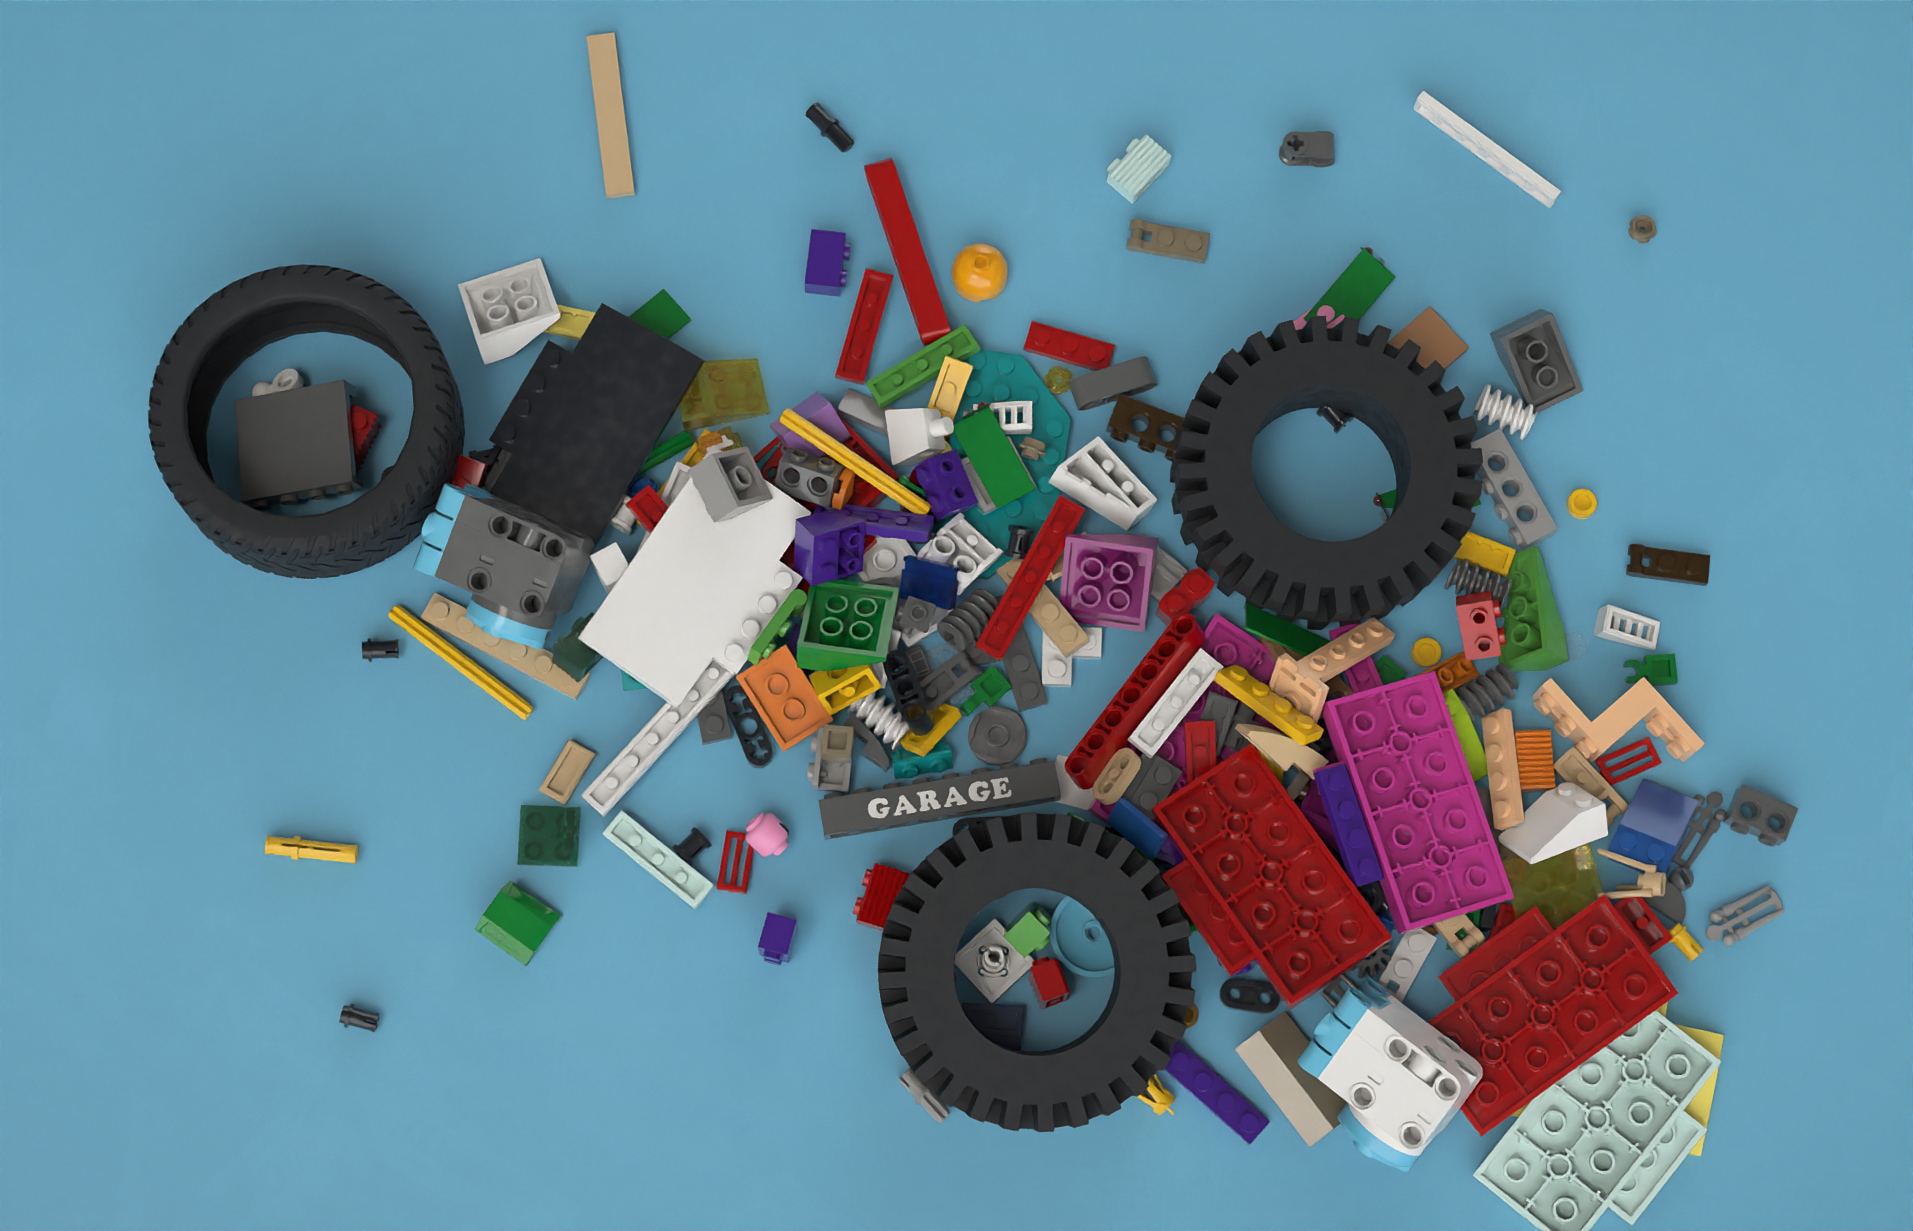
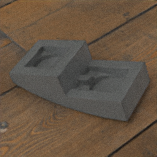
M851 714L844 723V726L854 727L855 737L866 744L862 749V756L887 772L890 768V762L882 745L874 734Z

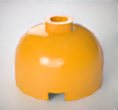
M974 243L964 247L956 255L951 268L955 290L963 298L973 302L996 298L1005 289L1008 281V265L1003 254L994 246L986 243Z

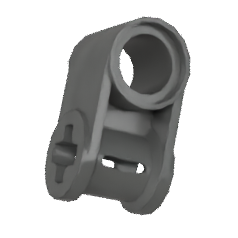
M1328 131L1290 132L1283 139L1282 146L1279 149V158L1282 163L1288 166H1331L1335 163L1334 134Z

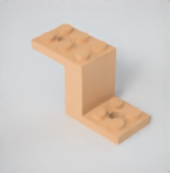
M1644 677L1592 722L1552 678L1546 681L1531 697L1535 701L1533 704L1539 713L1543 716L1548 715L1555 723L1554 728L1563 738L1568 737L1575 745L1574 748L1586 760L1588 759L1591 764L1642 719L1647 722L1646 727L1649 732L1655 737H1660L1667 744L1666 749L1669 754L1675 759H1680L1682 762H1685L1705 744Z

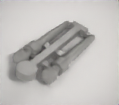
M1767 885L1730 905L1725 904L1719 908V911L1711 912L1708 916L1710 921L1717 923L1722 919L1723 925L1709 926L1706 928L1705 935L1708 940L1716 941L1721 938L1722 932L1727 930L1730 934L1723 936L1722 941L1725 946H1731L1736 940L1740 941L1746 938L1747 934L1785 913L1775 891L1773 892L1771 887ZM1767 893L1770 898L1769 900L1743 913L1741 907ZM1772 904L1776 908V911L1752 923H1749L1747 920L1748 917ZM1734 911L1736 912L1737 917L1730 921L1726 919L1727 917L1734 914ZM1739 922H1741V923L1743 924V926H1744V927H1739V928H1737V929H1735V930H1733V927H1732V926L1736 925V924L1739 923Z

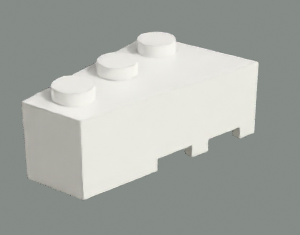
M1099 436L1059 465L1048 482L1126 531L1147 516L1157 501L1154 495Z

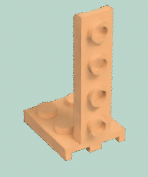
M1373 617L1298 661L1289 654L1284 653L1277 659L1268 687L1279 697L1288 700L1298 711L1311 717L1317 724L1330 689L1324 682L1389 645L1393 641L1395 633Z

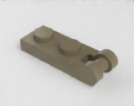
M1131 219L1129 230L1132 232L1131 238L1127 239L1126 249L1139 253L1205 263L1210 233L1148 223L1141 219ZM1142 235H1151L1150 242L1143 241Z

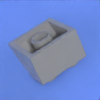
M748 446L713 453L688 470L693 484L706 506V511L714 523L732 519L773 499Z

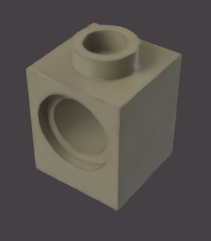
M824 724L821 746L822 761L852 763L854 727Z

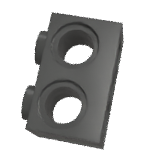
M789 447L779 460L775 487L787 495L829 508L832 503L833 494L839 492L841 484L839 477L843 472L844 465L835 463L830 458H820L808 454L805 450Z
M1742 785L1736 789L1727 811V817L1723 822L1731 825L1730 829L1739 834L1747 835V833L1757 836L1759 842L1774 847L1775 844L1779 846L1787 840L1798 808ZM1741 805L1747 806L1751 810V819L1744 818L1741 815ZM1769 817H1773L1779 822L1780 827L1778 831L1769 827Z

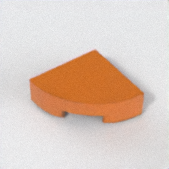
M845 468L839 477V480H841L840 490L838 493H834L831 505L833 508L842 510L853 495L855 477L853 470Z

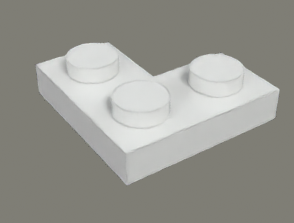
M1081 627L1089 637L1090 642L1067 659L1042 630V686L1071 687L1072 658L1101 659L1102 628Z

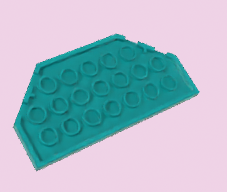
M980 349L981 351L964 360V362L974 365L953 425L962 421L963 416L973 411V404L1032 401V433L1005 435L1010 437L1036 485V490L986 515L982 513L978 504L962 513L964 519L996 549L1000 548L1003 551L1001 556L977 577L988 580L996 574L997 569L1013 559L1004 555L1005 549H1008L1010 538L1008 526L1015 524L1034 529V534L1030 536L1029 550L1058 499L1060 489L1048 482L1058 466L1065 462L1071 418L1022 355ZM994 412V416L999 423V412ZM1005 412V424H1011V412ZM1017 412V423H1023V412ZM952 432L949 445L952 450L956 449L960 460H962L967 455L954 432ZM1025 437L1034 438L1046 444L1044 451L1046 455L1045 457H1039L1037 461L1028 459L1021 455L1023 450L1018 445L1023 443ZM955 516L940 520L936 526V533Z

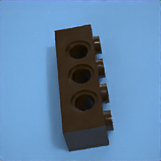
M1120 394L1106 432L1111 433L1110 437L1116 441L1126 443L1128 439L1138 443L1137 447L1142 451L1154 453V450L1165 453L1164 457L1173 462L1176 453L1175 444L1184 418ZM1136 420L1143 421L1147 429L1138 432L1132 428L1131 423ZM1161 431H1169L1173 434L1174 439L1170 442H1164L1159 438L1158 434Z

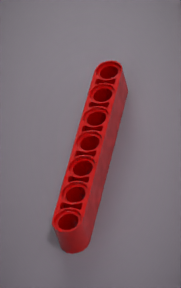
M887 158L864 165V171L923 346H927L949 334L951 330L892 158Z
M1182 613L1171 621L1066 759L1065 771L1078 788L1086 790L1093 787L1112 756L1129 742L1127 739L1203 645L1205 633L1193 615Z

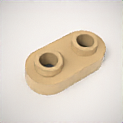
M1129 748L1118 750L1095 781L1093 795L1105 805L1118 801L1139 771L1141 766L1140 757Z

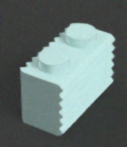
M1145 135L1141 140L1134 139L1126 149L1128 154L1122 160L1119 158L1115 159L1107 169L1109 173L1107 183L1132 204L1164 172L1171 161L1170 153H1167L1165 149L1159 146L1157 142H1154L1148 135Z

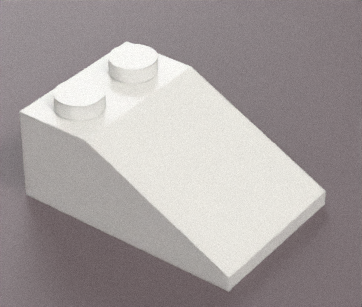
M1573 782L1562 783L1557 788L1546 791L1524 812L1525 822L1506 829L1498 838L1501 844L1530 864H1534L1607 836L1605 803Z

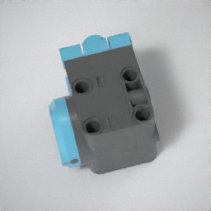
M445 483L435 507L437 511L430 513L423 524L421 534L426 542H422L413 568L472 592L473 594L466 609L465 617L480 627L485 633L536 649H543L545 642L548 641L557 615L567 614L573 607L591 559L590 555L594 553L593 540L588 535L569 528L561 522L531 512L496 497L479 487L465 484L464 489Z

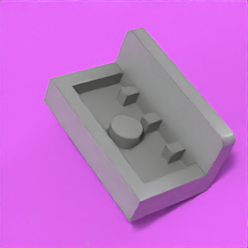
M819 727L818 734H812L811 752H816L815 762L809 763L807 781H812L813 790L848 794L852 763L822 761L823 727Z

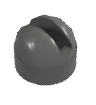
M1677 867L1670 872L1668 882L1672 883L1680 892L1686 891L1694 882L1693 873L1686 867ZM1679 871L1682 872L1688 884L1685 885L1682 877L1678 873Z

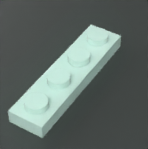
M622 810L602 833L608 840L693 909H696L714 888L710 881Z

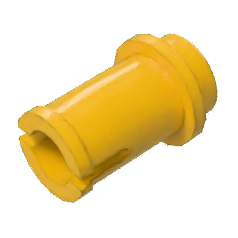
M1678 922L1668 930L1673 938L1669 943L1673 942L1690 962L1699 956L1698 953H1702L1704 948L1686 931L1687 926H1682Z

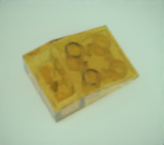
M758 359L705 361L679 405L684 430L692 431L770 414Z

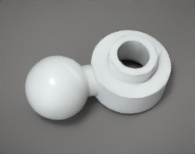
M285 369L274 378L272 384L266 381L258 382L252 389V396L302 388L304 380L295 369Z

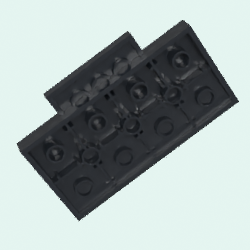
M601 303L573 352L564 349L550 340L547 341L492 433L489 441L510 452L512 455L489 493L588 535L593 540L594 547H596L705 361L633 319Z

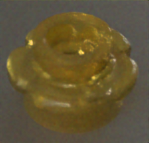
M1053 367L1045 375V386L1054 394L1067 392L1070 390L1068 383L1072 379V374L1066 368ZM1061 378V382H1057L1056 379Z

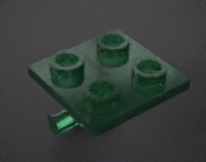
M521 805L517 865L578 867L581 807Z

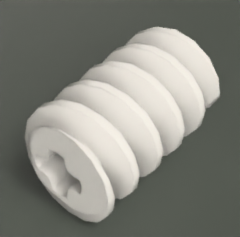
M1487 384L1473 412L1478 411L1477 420L1481 421L1487 415L1489 416V426L1496 420L1499 421V429L1501 428V430L1509 425V435L1511 436L1517 430H1520V440L1523 441L1538 411L1533 414V404L1531 403L1525 409H1522V399H1518L1514 404H1511V394H1508L1502 400L1500 389H1497L1491 395V385Z
M876 691L851 704L847 713L850 715L857 711L856 718L860 721L866 719L865 726L868 729L876 726L874 730L876 737L885 733L883 743L889 744L894 741L892 750H895L901 744L900 741L910 731L905 721L902 720L900 711L896 714L893 713L894 702L886 707L884 706L885 695L876 699L874 698Z

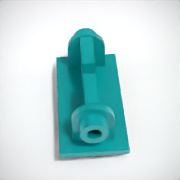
M937 742L933 749L924 757L907 751L904 748L895 749V753H890L895 779H908L916 775L932 772L940 773L947 769H953L949 742Z

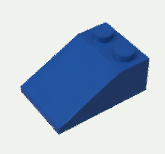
M1643 779L1619 823L1608 851L1647 865H1657V872L1665 873L1667 877L1699 801ZM1608 858L1609 860H1612L1616 863L1634 869L1638 872H1641L1643 874L1645 873L1644 870Z

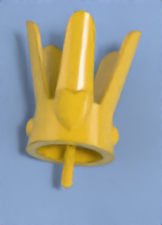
M1155 1073L1154 1077L1158 1084L1150 1078L1148 1081L1149 1087L1147 1088L1152 1097L1142 1092L1138 1098L1150 1105L1159 1116L1166 1109L1174 1115L1175 1113L1169 1106L1176 1099L1168 1089L1163 1087Z

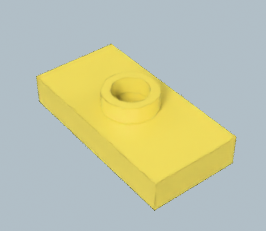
M557 304L561 318L544 330L543 333L580 341L596 313Z

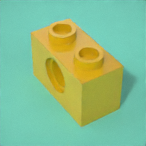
M872 664L827 672L818 670L809 675L818 699L830 716L882 687Z

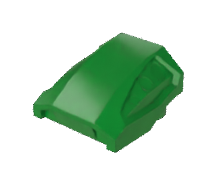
M510 880L499 891L483 913L475 930L520 963L527 966L537 948L553 926L561 919V916Z

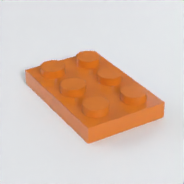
M786 644L774 651L768 659L763 658L757 666L754 664L735 676L783 752L817 731L819 727H823L824 724L834 720L818 699L813 685L802 668H797V660Z

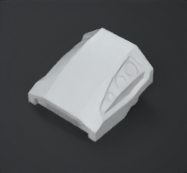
M960 512L937 533V537L934 540H930L919 551L917 558L923 571L945 592L961 595L981 573L1001 556L1003 551L1000 548L996 549L964 519V515Z

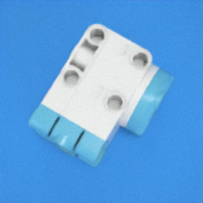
M1369 978L1363 981L1358 990L1353 987L1348 988L1334 1010L1329 1012L1318 1024L1314 1031L1315 1038L1310 1041L1297 1060L1298 1064L1305 1071L1314 1075L1347 1101L1337 1118L1343 1125L1345 1132L1353 1140L1354 1146L1364 1155L1404 1172H1408L1431 1140L1446 1128L1483 1076V1070L1478 1061L1462 1050L1454 1041L1444 1036L1389 994L1383 986Z

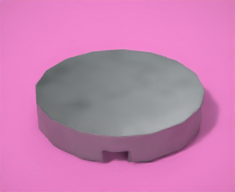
M994 706L983 710L974 717L969 726L968 742L970 750L978 760L987 765L1001 766L1012 763L1021 755L1026 745L1027 732L1024 723L1017 713L1008 708Z

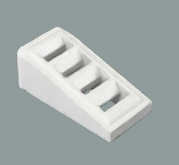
M1032 401L991 403L989 407L993 414L994 412H999V424L1005 434L1032 433ZM973 404V411L985 404ZM1005 412H1011V424H1005ZM1017 412H1023V423H1017Z
M1608 604L1598 610L1594 636L1655 650L1661 622ZM1621 620L1624 621L1622 632L1619 631ZM1635 623L1634 635H1630L1632 624ZM1647 626L1646 638L1642 639L1643 627Z

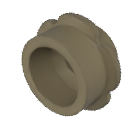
M1648 216L1635 217L1629 223V236L1632 239H1636L1639 243H1647L1650 241V238H1654L1656 235L1655 222Z
M1025 437L1023 443L1018 445L1023 450L1021 455L1028 459L1037 461L1039 457H1045L1046 455L1044 453L1046 444L1034 438Z

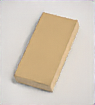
M569 739L539 791L566 806L596 754Z

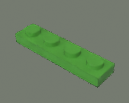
M964 324L867 381L866 386L879 407L883 409L939 376L945 356L948 355L964 361L981 350Z

